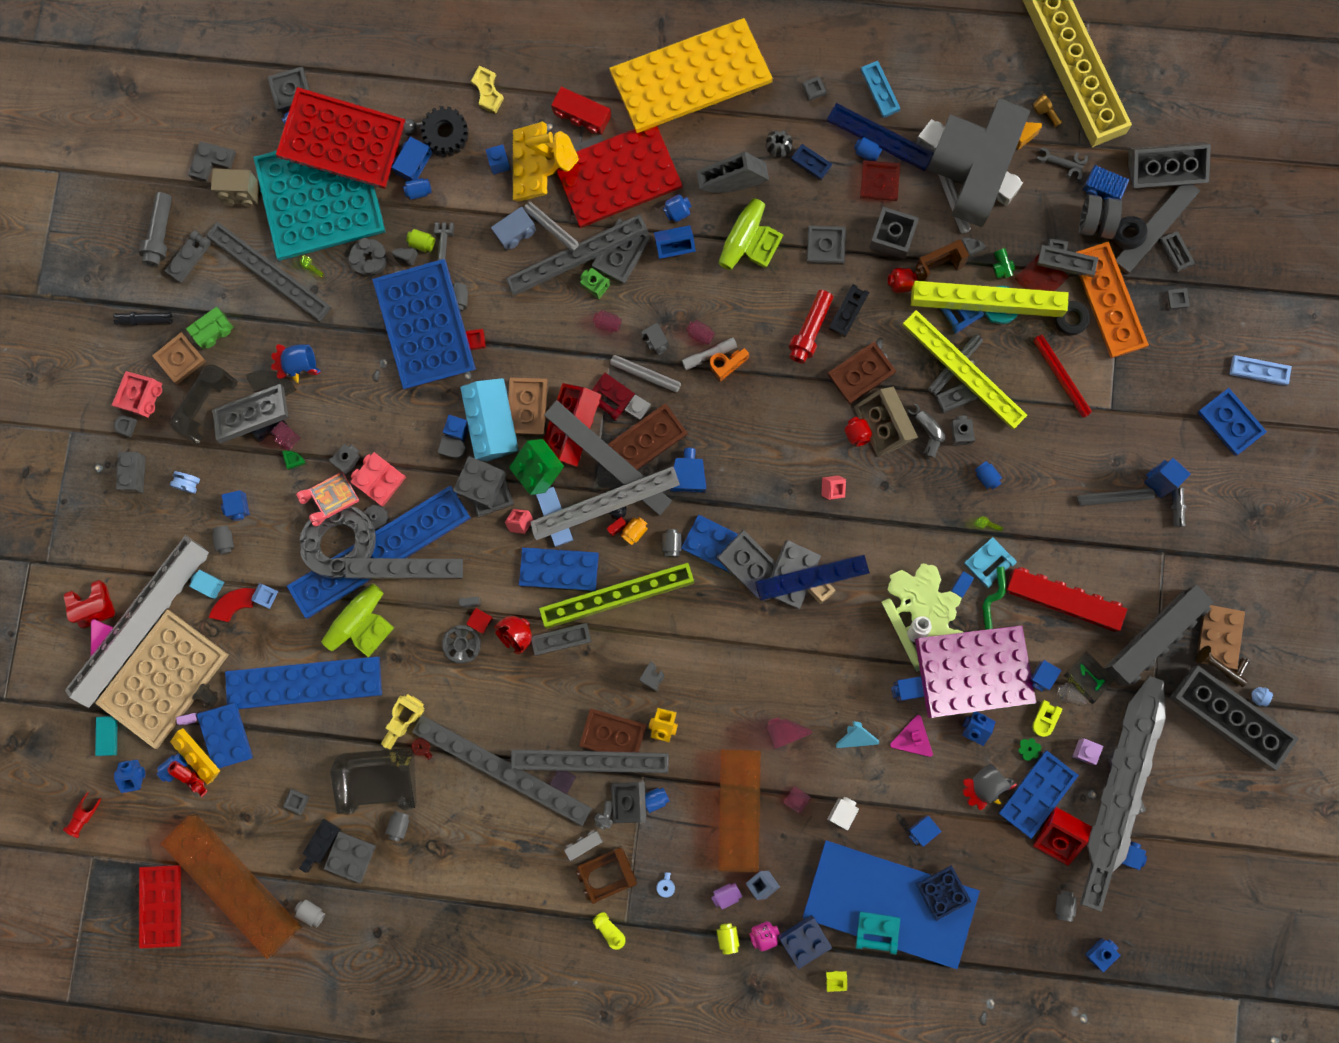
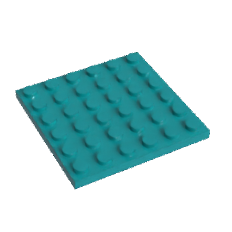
M277 151L253 157L276 257L279 261L386 233L375 186L277 158Z

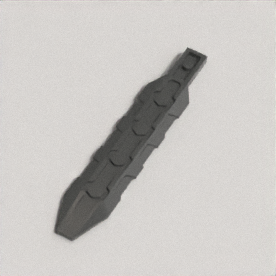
M1152 676L1147 677L1127 705L1122 722L1123 729L1117 749L1113 753L1112 767L1106 787L1103 788L1100 799L1101 805L1087 844L1091 866L1080 905L1102 912L1112 873L1127 857L1131 843V832L1136 815L1140 811L1142 793L1147 776L1151 772L1153 754L1166 718L1164 681Z

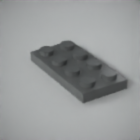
M281 384L212 409L216 440L219 443L289 418L285 391Z

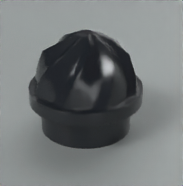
M624 506L609 512L612 519L624 518L627 507Z

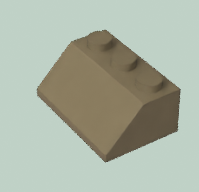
M894 387L880 389L854 406L859 419H866L872 431L870 442L877 457L903 447L918 438Z

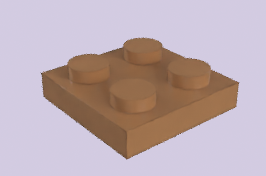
M182 332L152 355L177 385L206 362Z

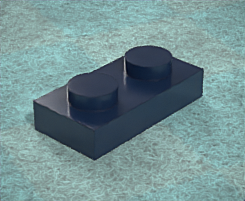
M801 144L791 158L793 163L822 181L832 167V163Z

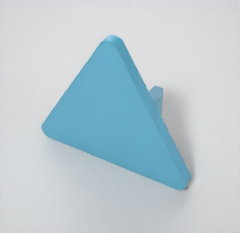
M854 721L853 727L848 726V733L836 743V748L878 745L879 740L865 730L860 722Z

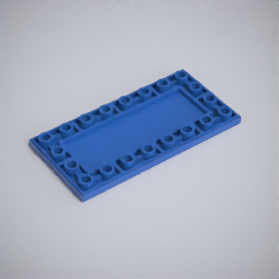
M825 840L802 918L805 919L813 915L819 924L857 936L860 911L900 917L897 950L958 969L980 891L963 885L971 903L935 921L916 883L928 878L931 874ZM866 933L863 936L864 939L871 941L891 942V937Z

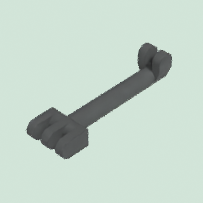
M435 222L434 234L435 236H440L438 260L446 258L447 236H454V223H450L449 229H447V223L443 222L442 229H440V223Z

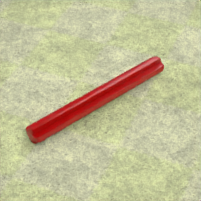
M1037 336L1033 342L1083 418L1087 417L1092 413V410L1044 336Z

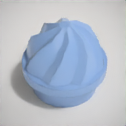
M1258 687L1251 693L1252 701L1258 706L1267 707L1272 700L1273 693L1266 687Z

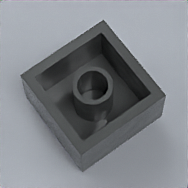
M883 207L869 249L905 259L919 218Z
M468 456L453 491L463 498L492 509L507 474L499 468Z

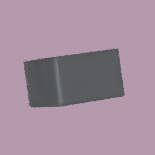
M443 435L438 453L441 456L459 460L465 457L467 448L461 440Z

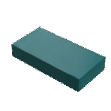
M112 716L96 717L95 756L117 755L118 720Z

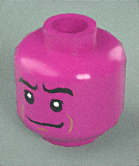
M768 921L752 927V933H749L754 948H758L761 952L776 947L778 944L777 938L780 935L777 926H772Z

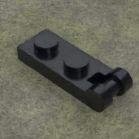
M852 284L829 330L846 338L870 292L858 289L857 285ZM855 295V296L859 297L860 299H859V301H857V300L853 299L852 297Z

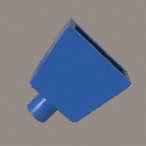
M684 448V458L675 459L674 469L680 485L671 488L670 491L706 493L703 459H695L696 449Z

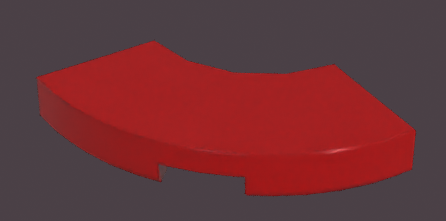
M241 588L227 593L214 605L209 618L229 622L238 610L252 608L254 602L251 598L256 589Z

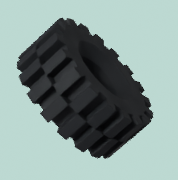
M439 106L440 110L433 108L432 113L428 112L426 114L427 118L422 120L421 134L424 143L436 155L440 153L442 157H446V154L453 156V152L459 153L461 151L460 148H464L466 146L465 142L468 141L466 120H464L462 114H459L458 110L455 109L453 111L451 107L447 106V109H444L443 106ZM443 124L449 125L452 129L451 135L445 138L437 133L439 126Z

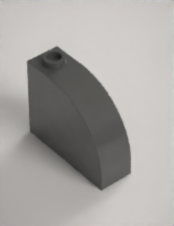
M745 151L696 171L699 188L713 193L739 191L769 180L766 162Z

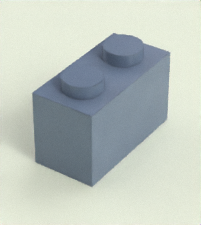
M522 207L491 227L494 235L505 250L515 248L521 240L530 238L534 231H536L534 223Z

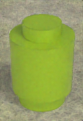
M413 229L412 232H408L406 242H408V246L423 252H431L435 244V238L431 234Z

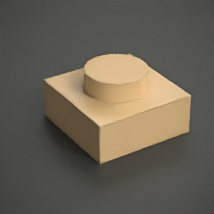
M821 577L807 591L822 604L836 590Z

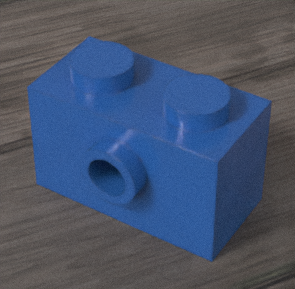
M690 225L654 232L659 259L696 252Z

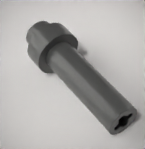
M162 192L155 193L147 238L140 242L139 254L143 257L142 264L149 267H159L160 261L165 260L167 246L163 243L172 196Z

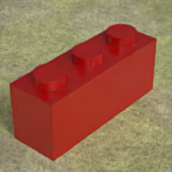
M562 86L551 105L556 117L560 119L566 118L573 125H581L593 134L598 133L602 135L612 117L610 108Z

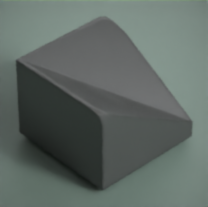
M398 248L392 252L397 261L409 266H413L418 256L414 248Z

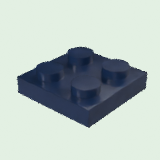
M813 915L808 916L778 935L798 970L832 949Z

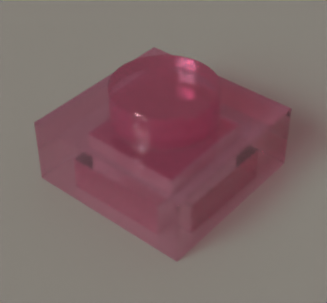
M794 786L783 803L801 814L811 797Z

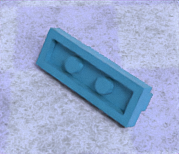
M875 61L861 67V73L882 117H888L899 112L901 108L879 62Z

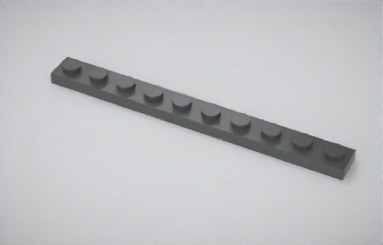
M421 715L412 733L581 826L584 825L592 810L588 805L526 771L511 769V763Z

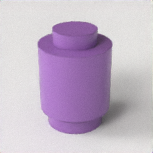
M729 883L713 891L714 896L711 897L716 908L721 907L723 910L737 903L738 899L742 898V895L736 883Z

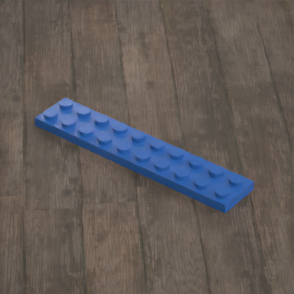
M450 485L375 531L376 543L370 558H408L471 519L459 497L453 491L452 486ZM354 545L331 559L345 557V555L352 551ZM310 571L289 584L287 588L304 617L309 619L372 579H345V577L331 579Z

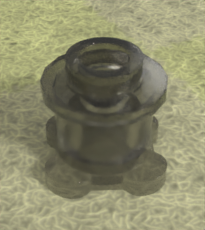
M203 683L199 686L196 693L193 694L192 699L202 702L205 708L213 707L219 699L217 697L218 692H213L209 689V684L205 685Z

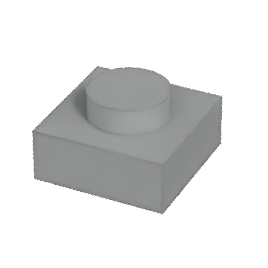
M634 395L625 412L641 421L651 407V404Z

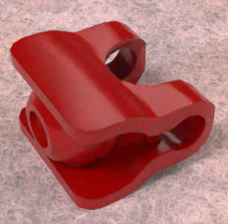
M101 580L92 582L91 595L84 601H81L79 595L73 591L64 594L67 618L72 623L77 622L80 628L90 627L91 620L93 619L102 622L115 615V609L110 599L108 588Z

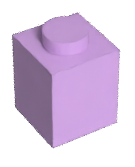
M1085 738L1079 739L1072 757L1090 765H1097L1103 746Z

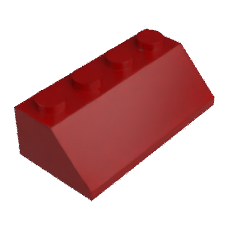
M562 383L557 401L590 429L596 409L599 406L601 394L585 387ZM549 421L543 440L561 462L577 467L583 449Z

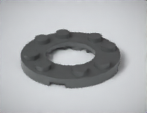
M349 506L332 515L316 527L313 526L309 519L301 532L300 554L304 563L317 575L331 579L345 577L346 558H370L372 556L376 543L374 526L365 513L353 506ZM337 525H346L352 528L355 532L356 542L348 555L342 558L330 559L322 553L320 544L326 531Z

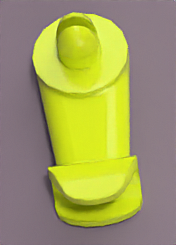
M605 912L599 913L593 919L595 928L600 930L612 949H621L625 945L624 934L609 920Z

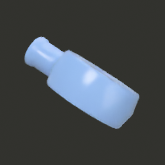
M664 872V879L660 880L656 886L657 893L663 898L671 897L675 892V885L670 880L671 873ZM667 886L668 890H664L663 887Z

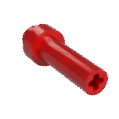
M818 290L799 335H793L788 348L791 350L789 358L794 362L804 364L807 358L813 357L817 348V344L814 341L834 298L831 293Z

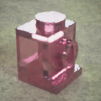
M282 421L271 431L276 436L274 440L286 450H290L301 439L299 435Z

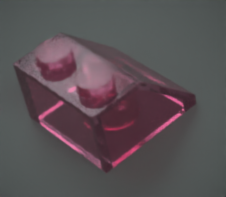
M780 717L768 721L769 725L765 727L774 749L813 734L810 729L787 719L780 720Z

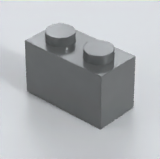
M118 452L116 490L123 493H143L145 456L138 452Z

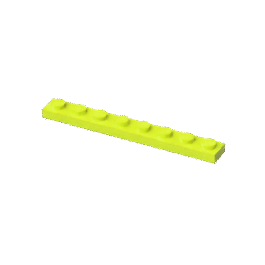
M917 310L902 324L1012 430L1027 416L1021 408Z

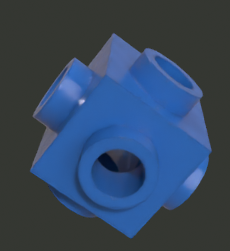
M977 711L973 712L970 717L966 716L962 726L964 730L962 735L984 746L993 732L996 721Z
M132 760L118 763L117 770L114 772V780L120 792L125 793L141 789L143 778H145V769L141 767L139 761Z

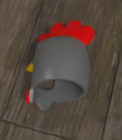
M991 763L983 767L973 779L966 778L963 780V784L966 786L963 789V795L969 797L967 803L970 806L977 805L979 810H983L987 803L1001 804L998 796L1005 790L1015 788L1017 783L1011 778L1005 779Z

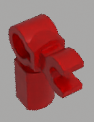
M173 761L169 765L168 773L181 782L186 783L194 793H199L200 797L203 798L208 792L204 787V780L196 772H191L190 769L177 761Z

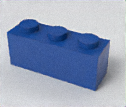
M1172 458L1169 461L1163 460L1156 467H1153L1146 474L1148 478L1144 483L1149 488L1154 489V492L1162 498L1177 489L1191 473Z

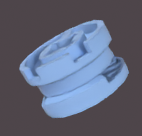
M174 471V479L170 482L169 486L196 494L197 488L195 487L196 484H199L200 479Z

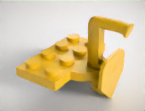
M544 122L513 130L514 201L520 202L547 195V177L552 175L558 167L564 171H569L578 162V155L568 135L561 131L556 132L553 142L552 132L547 134V124Z

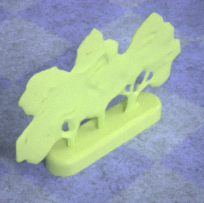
M921 564L914 577L903 570L890 575L891 581L887 590L890 594L900 598V607L895 608L892 600L889 598L882 601L916 672L920 671L916 645L913 644L907 635L910 626H904L899 616L900 612H911L912 622L917 617L923 616L928 618L932 628L927 637L963 633V631L954 630L948 626V623L955 619L957 613L955 608L959 606L962 598L951 591L938 592L941 582L938 569L934 565ZM907 599H910L911 602L908 603V604H905V601H906Z

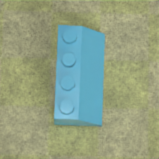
M504 379L476 381L460 387L475 459L488 462L518 452L519 449Z

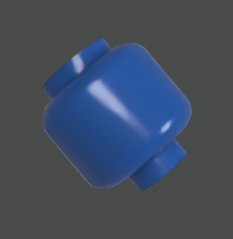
M678 194L665 201L663 210L670 221L679 222L690 215L689 208L692 205L687 197L683 198Z

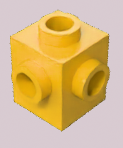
M657 708L655 718L651 717L648 728L652 730L650 738L670 742L671 735H676L678 724L675 723L677 712Z

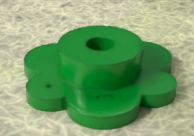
M1033 738L1029 740L1022 739L1018 752L1023 754V759L1029 761L1032 758H1038L1041 745L1036 743Z

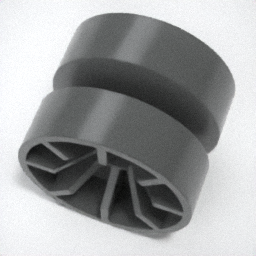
M1088 194L1080 215L1079 234L1093 236L1098 227L1099 238L1112 240L1120 224L1122 201L1107 198L1102 207L1101 196Z

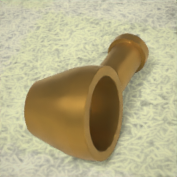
M1045 94L1039 96L1032 105L1037 115L1047 113L1054 127L1063 123L1053 110V105Z

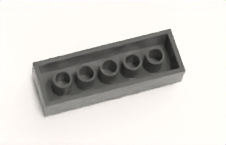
M1197 585L1184 589L1103 670L1119 686L1135 684L1141 678L1140 673L1151 669L1155 665L1154 660L1159 656H1164L1170 650L1168 646L1172 643H1177L1183 637L1181 633L1186 629L1190 630L1197 624L1196 619L1200 616L1203 617L1211 610L1209 606L1214 601Z
M1194 666L1189 669L1169 698L1268 771L1278 770L1299 739L1200 666Z

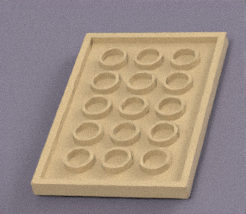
M167 609L96 701V704L154 749H158L177 724L176 717L184 715L229 654Z

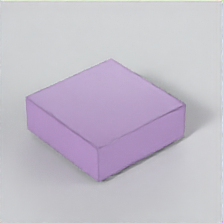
M198 713L176 717L177 724L188 725L199 722Z

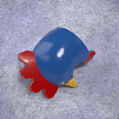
M278 344L276 345L277 352L271 355L272 359L275 360L271 368L278 371L277 377L279 379L290 376L296 383H299V374L302 370L310 375L321 373V370L316 368L315 355L310 345L298 344L286 348L284 345Z

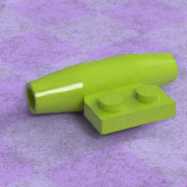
M752 198L736 220L725 241L718 263L724 269L732 270L744 253L750 261L765 269L767 268L783 234L768 226H759L765 204L762 201Z
M370 584L333 621L321 643L330 651H334L351 637L354 645L367 657H370L395 628L381 615L372 613L384 592L375 584Z

